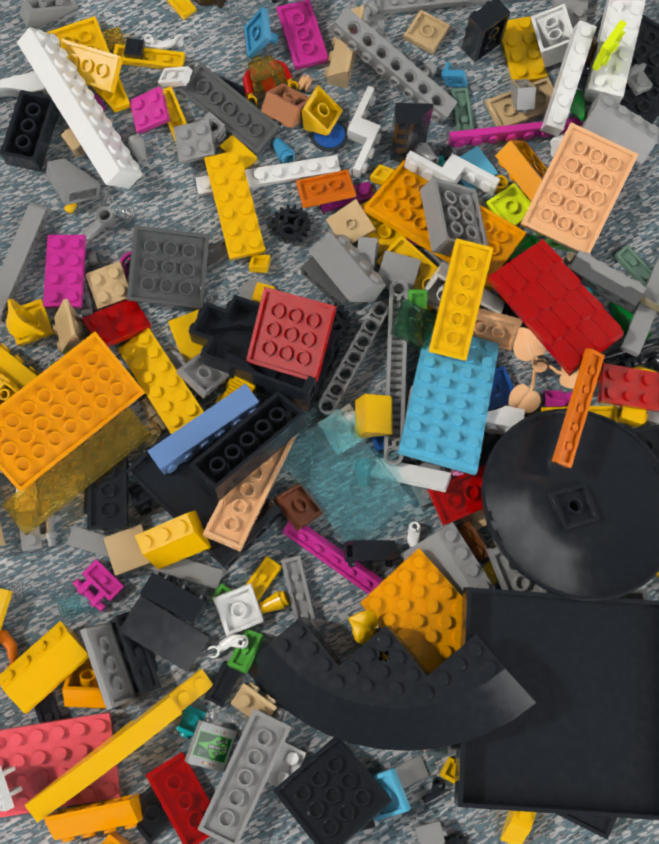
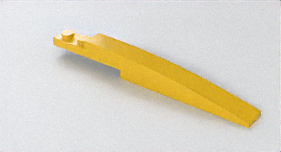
M200 668L136 720H131L28 801L25 807L36 822L41 821L180 716L182 714L181 711L212 687L213 684L205 672Z

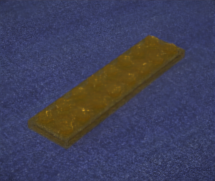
M126 405L102 428L24 490L15 493L2 505L21 531L28 535L152 434L132 409Z

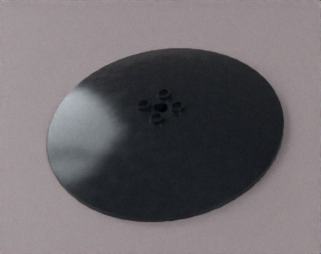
M567 408L542 411L522 419L507 430L495 444L489 454L482 476L481 499L483 513L492 538L501 553L528 580L553 594L580 601L610 600L627 595L645 585L659 572V460L637 435L623 425L603 415L588 411L572 467L565 468L552 462V458ZM569 503H575L578 511L571 510Z

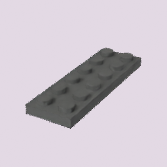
M201 62L193 70L187 85L180 86L178 89L181 94L206 114L211 112L225 124V129L229 133L233 134L258 156L281 129L276 122L261 112L260 109Z

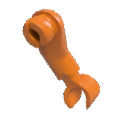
M3 629L0 632V644L7 651V658L10 660L9 667L17 660V643L9 632Z

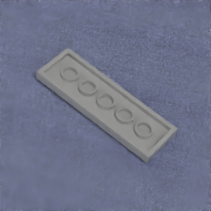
M254 708L199 825V831L225 844L239 843L292 726Z

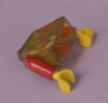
M271 55L262 58L255 56L248 63V70L245 71L243 77L245 93L248 95L247 100L250 102L255 101L256 107L258 106V101L253 96V93L256 95L273 89L282 83L287 84V82L289 87H295L298 91L299 85L296 81H292L293 77L286 63L275 60Z

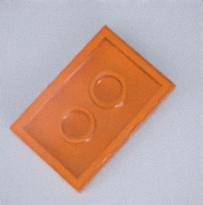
M348 169L296 180L302 208L356 197V191Z

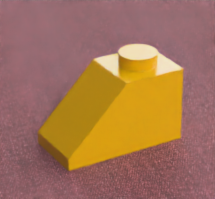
M508 811L500 840L510 844H522L531 831L536 812Z

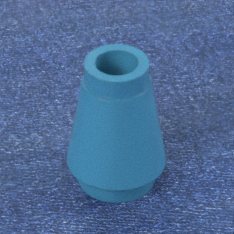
M280 137L275 138L272 141V145L278 160L281 163L292 162L295 158L294 150Z

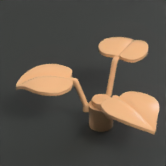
M519 327L513 351L518 359L522 361L531 360L533 374L530 388L525 384H519L513 388L509 395L508 405L524 409V414L535 411L540 405V395L537 391L533 390L537 372L541 373L550 368L561 375L559 381L562 386L573 389L579 370L569 376L562 367L561 371L556 369L551 363L547 362L546 357L543 355L546 352V348L530 329Z

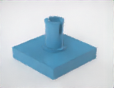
M261 7L244 26L248 58H255L268 43L275 44L278 41V33L271 32L268 8Z

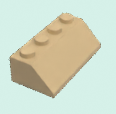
M364 6L350 9L364 21ZM334 37L333 46L335 47L334 51H330L328 60L330 61V66L326 67L324 77L327 78V84L347 89L356 53L351 51L340 39Z

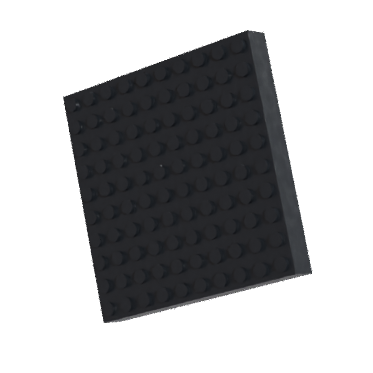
M464 587L461 647L473 636L479 634L536 703L514 720L492 732L464 743L456 744L454 803L458 807L659 820V601L614 598L604 601H580L553 593Z

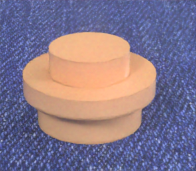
M309 74L306 77L303 75L299 80L300 91L306 92L311 85L313 79L310 78Z

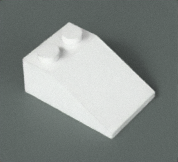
M565 4L531 17L545 68L563 61L573 31Z

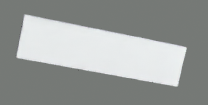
M378 457L371 471L372 477L446 492L451 480L450 472L402 462L397 466H390L384 459Z

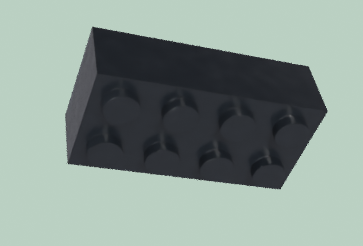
M20 90L0 151V155L7 165L41 172L60 113L51 96Z

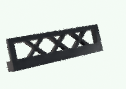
M130 611L115 616L109 622L112 625L137 698L161 688V684L149 649L118 631Z

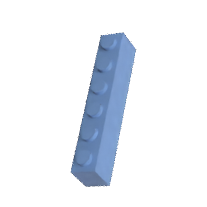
M244 384L149 449L148 453L164 475L171 473L182 462L191 460L199 450H205L212 441L223 437L228 430L235 427L258 408L260 403L248 386Z

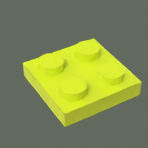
M620 20L602 45L592 69L598 72L602 65L604 67L607 65L611 54L616 52L620 41L626 33L623 31L627 24L626 22Z
M513 183L488 200L485 206L491 212L517 226L522 222L531 202L517 185Z

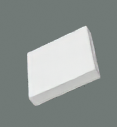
M251 583L213 597L226 636L265 622Z

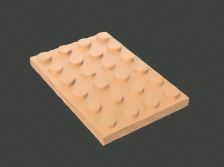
M570 123L520 225L576 252L581 250L590 254L639 154L574 123Z

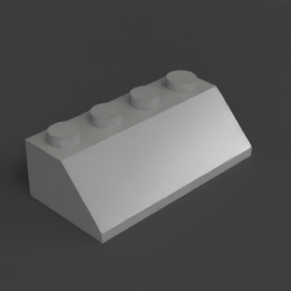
M602 93L588 107L582 124V128L639 154L635 161V164L638 166L644 163L659 137V128L649 123L641 116L636 115L625 106L620 105Z
M332 234L308 250L349 302H375L386 286L382 277L372 269L371 264L361 256L360 251L350 243V239L346 235Z

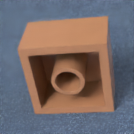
M282 83L267 91L261 112L271 119L282 122V125L285 127L293 128L303 121L301 110L309 97Z

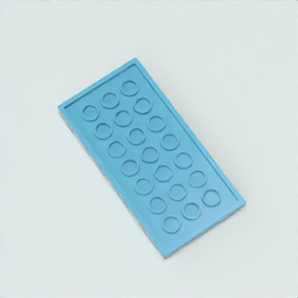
M427 324L397 454L476 475L499 343L472 336L466 361L430 353L428 349L434 327Z

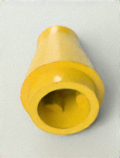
M284 590L276 591L259 603L262 614L286 609V606L290 605Z

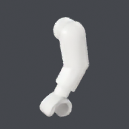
M150 34L144 36V41L148 48L167 50L173 48L174 45L177 47L184 45L182 34H178L174 39L164 41L153 38Z
M416 521L411 522L408 527L407 542L410 548L419 543L421 525Z
M232 634L219 642V645L210 646L207 650L215 648L217 654L210 658H216L221 655L222 651L230 647L246 648L249 640L244 635Z

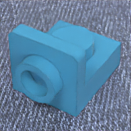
M446 62L445 68L442 69L441 73L445 85L449 87H467L468 80L465 70H452L451 63Z

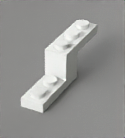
M370 86L367 87L347 130L348 139L364 145L353 167V176L360 178L361 173L365 174L368 168L367 160L368 158L372 159L375 152L373 147L375 143L379 144L382 133H380L381 125L367 120L369 115L368 108L369 106L373 107L376 96H374L375 88Z
M410 150L404 168L428 181L432 177H436L457 184L460 179H463L491 195L496 191L500 181L498 177L453 153L443 167H440Z

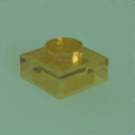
M120 27L103 31L109 50L114 49L115 44L126 45Z

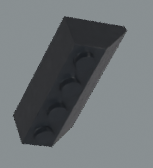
M395 103L390 137V160L402 162L406 160L410 150L413 152L414 147L418 143H426L434 104Z

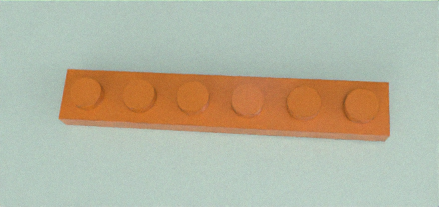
M591 348L585 349L552 458V462L565 468L572 467L605 355Z

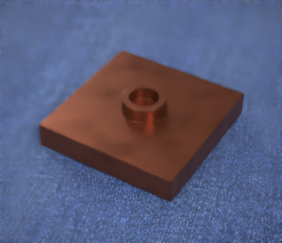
M302 482L278 495L273 500L282 509V513L297 531L325 512Z

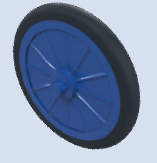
M338 120L327 136L314 132L310 133L314 146L326 152L339 150L348 139L346 127Z

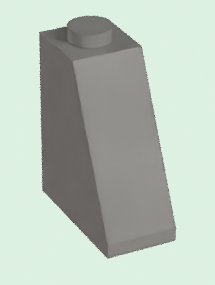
M65 158L47 162L46 176L65 205L99 197L101 184Z

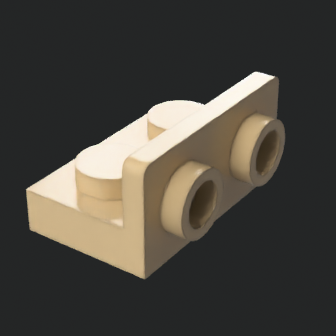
M249 682V684L243 683L230 703L249 718L254 708L272 716L278 707L275 705V699L268 694L264 697L258 692L260 688L252 682Z

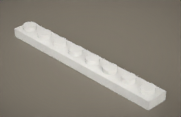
M333 155L245 169L249 188L337 172L340 171L338 156ZM209 176L196 177L198 195L213 194Z

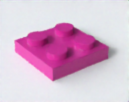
M160 86L129 100L137 133H145L171 121L164 91Z

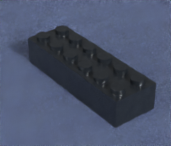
M277 391L189 464L193 477L220 501L307 426L306 415L280 391Z

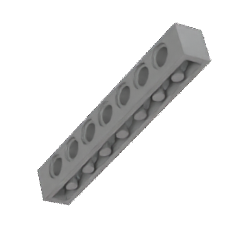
M346 6L329 30L333 33L334 37L344 42L365 63L371 65L379 75L385 77L392 86L398 88L406 98L411 99L414 103L434 104L431 119L438 123L443 122L449 116L457 101Z

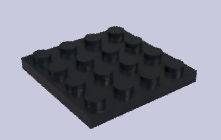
M334 737L273 789L275 795L314 844H347L392 802L390 796L342 740Z

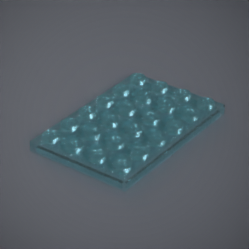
M338 408L291 447L283 463L345 542L364 540L413 500Z

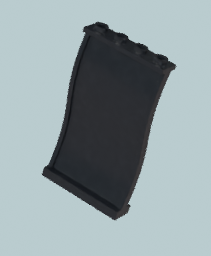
M168 430L166 433L160 434L152 446L145 448L142 455L137 460H133L125 471L173 519L196 510L205 530L219 500L193 477L189 464L208 448L202 451L199 450L191 460L182 462L175 471L164 475L148 453V450L170 436L171 433ZM266 498L241 552L209 538L208 541L211 548L206 549V551L227 571L283 515L282 509Z

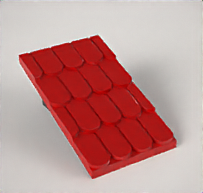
M543 239L488 276L489 283L500 294L499 298L505 301L504 308L524 322L569 376L580 369L586 348H591L601 353L623 336L624 331L621 329V326L580 282V279L563 263V259Z

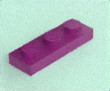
M370 182L354 185L356 197L321 204L322 213L341 209L355 199L358 203L370 200L374 196Z

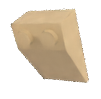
M68 299L62 301L54 317L55 324L53 325L54 333L59 337V342H57L58 350L64 355L85 339L81 318Z

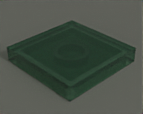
M404 299L401 302L390 334L420 349H426L437 315Z

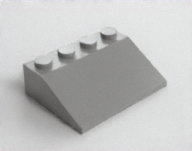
M432 177L420 189L432 252L446 256L451 255L456 238L488 246L476 190Z
M453 522L445 525L400 554L404 561L417 548H420L462 597L464 587L495 589Z

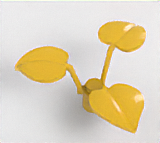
M361 611L348 618L352 626L353 636L358 644L364 645L377 634L378 618L374 611ZM383 653V659L389 660L387 655Z

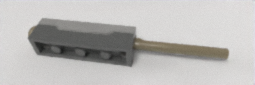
M581 250L577 255L569 253L564 257V264L567 267L571 264L569 269L580 279L584 286L591 288L593 292L629 312L639 302L659 313V304L646 298L643 293L647 287L643 286L641 282L632 280L622 271L614 270L607 263L598 261L591 254Z

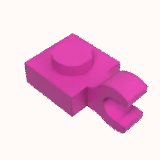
M544 390L542 397L546 407L565 406V404L568 406L572 392L563 393L562 390Z

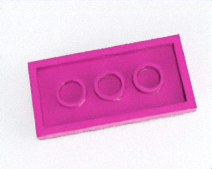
M310 0L276 7L295 70L329 62Z
M85 235L47 236L44 308H59L64 299H68L73 308L83 307L87 238Z

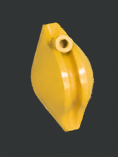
M8 299L6 326L12 336L24 338L26 341L31 342L37 334H47V331L29 311L14 299Z

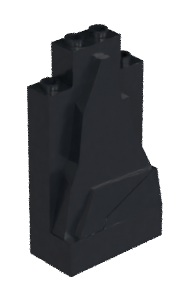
M234 295L232 300L228 301L226 309L208 302L205 303L203 308L199 309L197 319L189 327V334L193 343L203 346L200 355L204 365L263 386L267 391V395L272 396L277 391H280L300 409L307 412L311 411L340 352L339 331L331 329L319 379L316 382V378L308 376L306 380L246 362L260 303Z

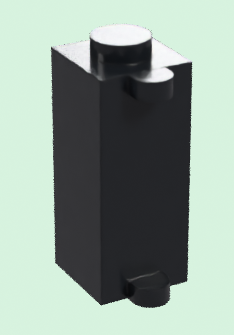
M351 540L344 542L345 562H348L349 567H355L356 562H385L386 567H392L393 561L396 560L397 549L395 547V540Z

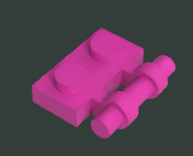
M97 559L82 573L87 580L83 583L78 578L73 583L77 588V592L80 595H84L90 601L89 604L93 608L96 607L100 612L106 608V605L102 602L104 597L112 601L125 588ZM92 584L100 591L97 595L89 589Z

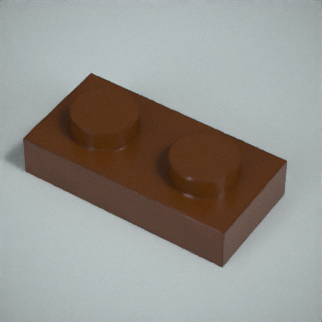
M472 519L457 528L478 562L488 557L486 549L491 547Z

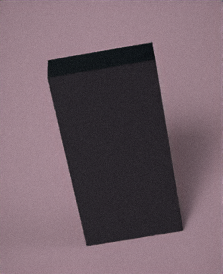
M223 661L212 683V687L205 696V699L222 708L241 673L229 667L226 661Z

